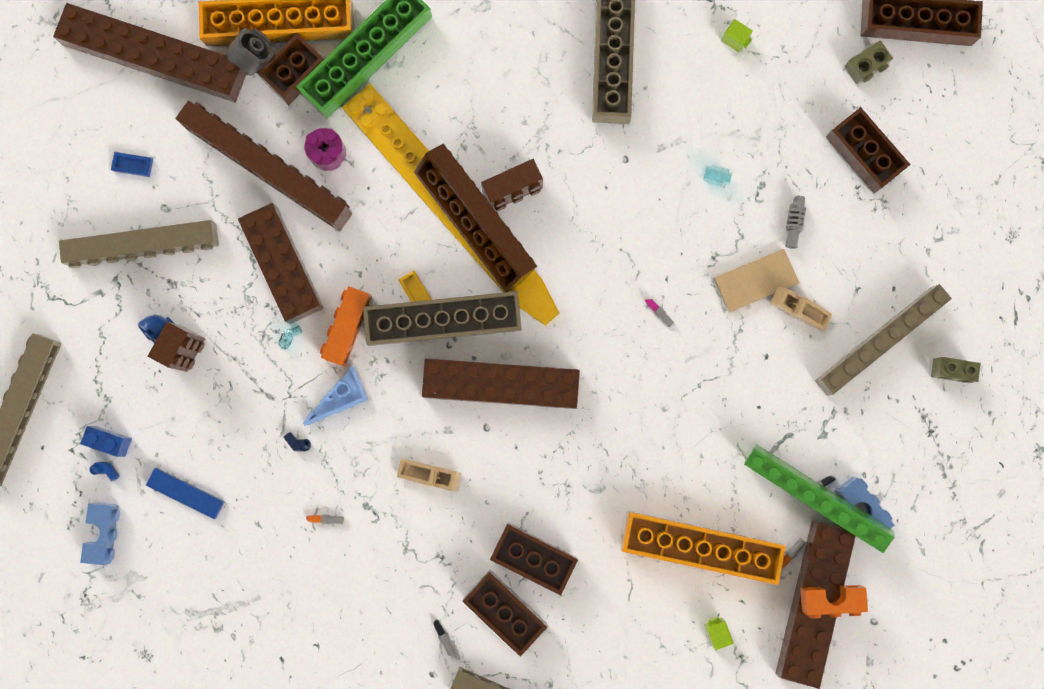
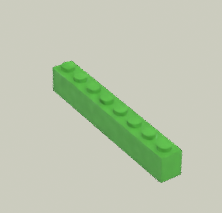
M758 444L754 446L746 458L744 465L881 553L885 552L895 538L892 529Z

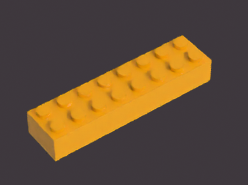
M352 0L198 1L199 38L206 46L230 45L244 28L261 31L268 37L271 43L288 42L296 34H299L305 41L346 39L354 31Z
M628 511L620 550L635 555L779 585L786 546L780 543Z

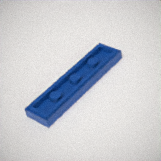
M154 468L146 483V486L212 519L217 518L225 501L158 468Z

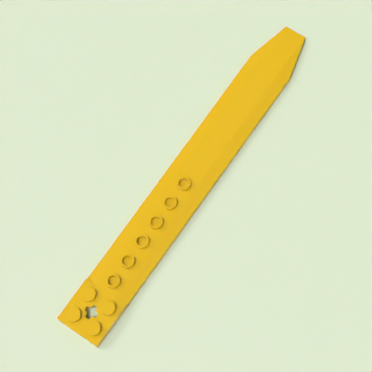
M371 84L367 85L343 105L342 109L504 293L505 291L415 175V169L429 150ZM366 106H368V107L372 106V108H371L372 113H371V114H369L368 112H367V113H364V111H365L364 108H365ZM535 270L521 284L508 291H518L520 309L545 326L560 314L545 283Z

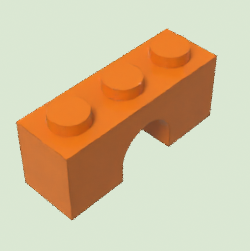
M862 585L840 586V597L835 602H828L826 589L800 588L802 613L809 615V618H821V615L829 614V617H841L843 613H849V616H861L862 612H868L866 587Z

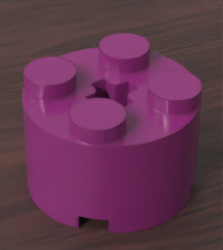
M319 128L306 136L305 153L317 168L323 171H332L337 169L345 160L346 147L340 136L333 129Z

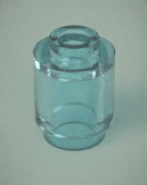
M711 165V167L706 166L703 181H707V184L725 188L726 184L730 185L732 173H729L730 169L714 165Z

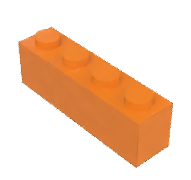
M350 286L347 287V290H343L340 298L342 301L340 308L337 307L334 313L333 326L330 325L327 331V336L329 337L326 344L323 343L320 349L322 359L346 367L364 320L363 307L369 306L372 299L369 293Z

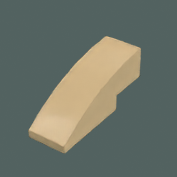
M778 287L770 302L772 306L822 331H825L832 316V313L806 297L797 295L788 288Z
M401 458L397 477L457 492L462 473Z

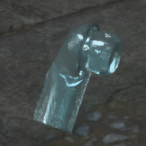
M300 325L293 326L282 332L279 339V346L282 349H288L293 337L303 333Z

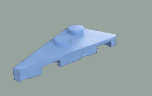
M355 366L349 368L344 377L335 384V387L320 401L321 403L307 416L303 422L304 426L368 401Z

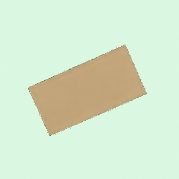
M781 249L714 278L729 313L775 294L778 287L789 288L799 284L785 249Z

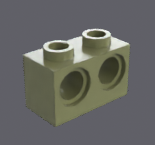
M880 40L851 58L844 67L857 85L861 81L866 83L872 79L875 72L879 71L881 73L890 67L888 64L893 57ZM874 56L878 57L880 62L876 61ZM859 66L863 67L865 72L861 71Z
M948 357L933 358L931 377L968 384L979 382L981 363Z

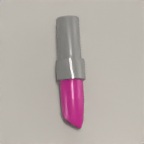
M652 299L645 300L647 305L654 311V314L668 327L674 323L661 306L659 307Z

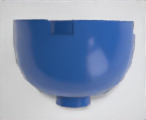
M154 314L145 317L137 324L146 338L155 343L166 322L175 323L169 317L165 319L161 315Z

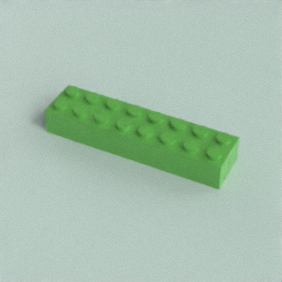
M385 0L296 86L299 93L327 120L432 18L430 7L422 0Z

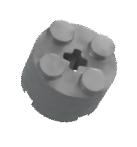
M244 28L229 45L227 57L231 63L235 64L247 75L252 76L270 61L274 55V49L271 50L270 40L261 31Z

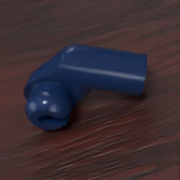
M292 432L287 433L283 437L293 451L306 452L311 448L309 439H296Z

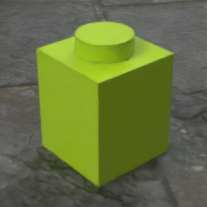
M734 18L721 41L737 52H740L743 47L746 49L752 41L750 36L753 30Z
M713 617L708 620V623L704 624L711 646L715 651L734 644L726 621L723 618Z

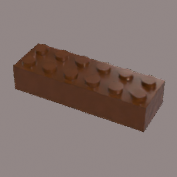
M863 0L860 36L972 46L981 38L983 1Z
M270 203L238 218L284 321L292 324L324 309L278 207Z

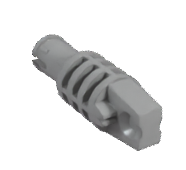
M800 195L794 197L788 211L786 225L788 234L785 247L790 249L798 248L799 233L803 230L806 215L805 197Z

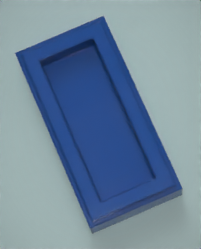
M114 152L111 171L150 177L153 159Z

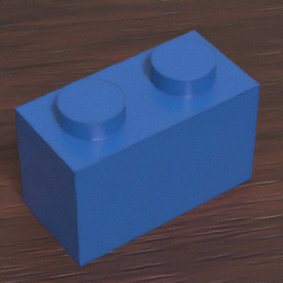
M87 426L80 445L115 457H125L132 438L97 426Z

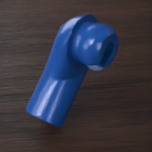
M95 462L89 468L92 475L106 474L111 482L120 477L108 462Z

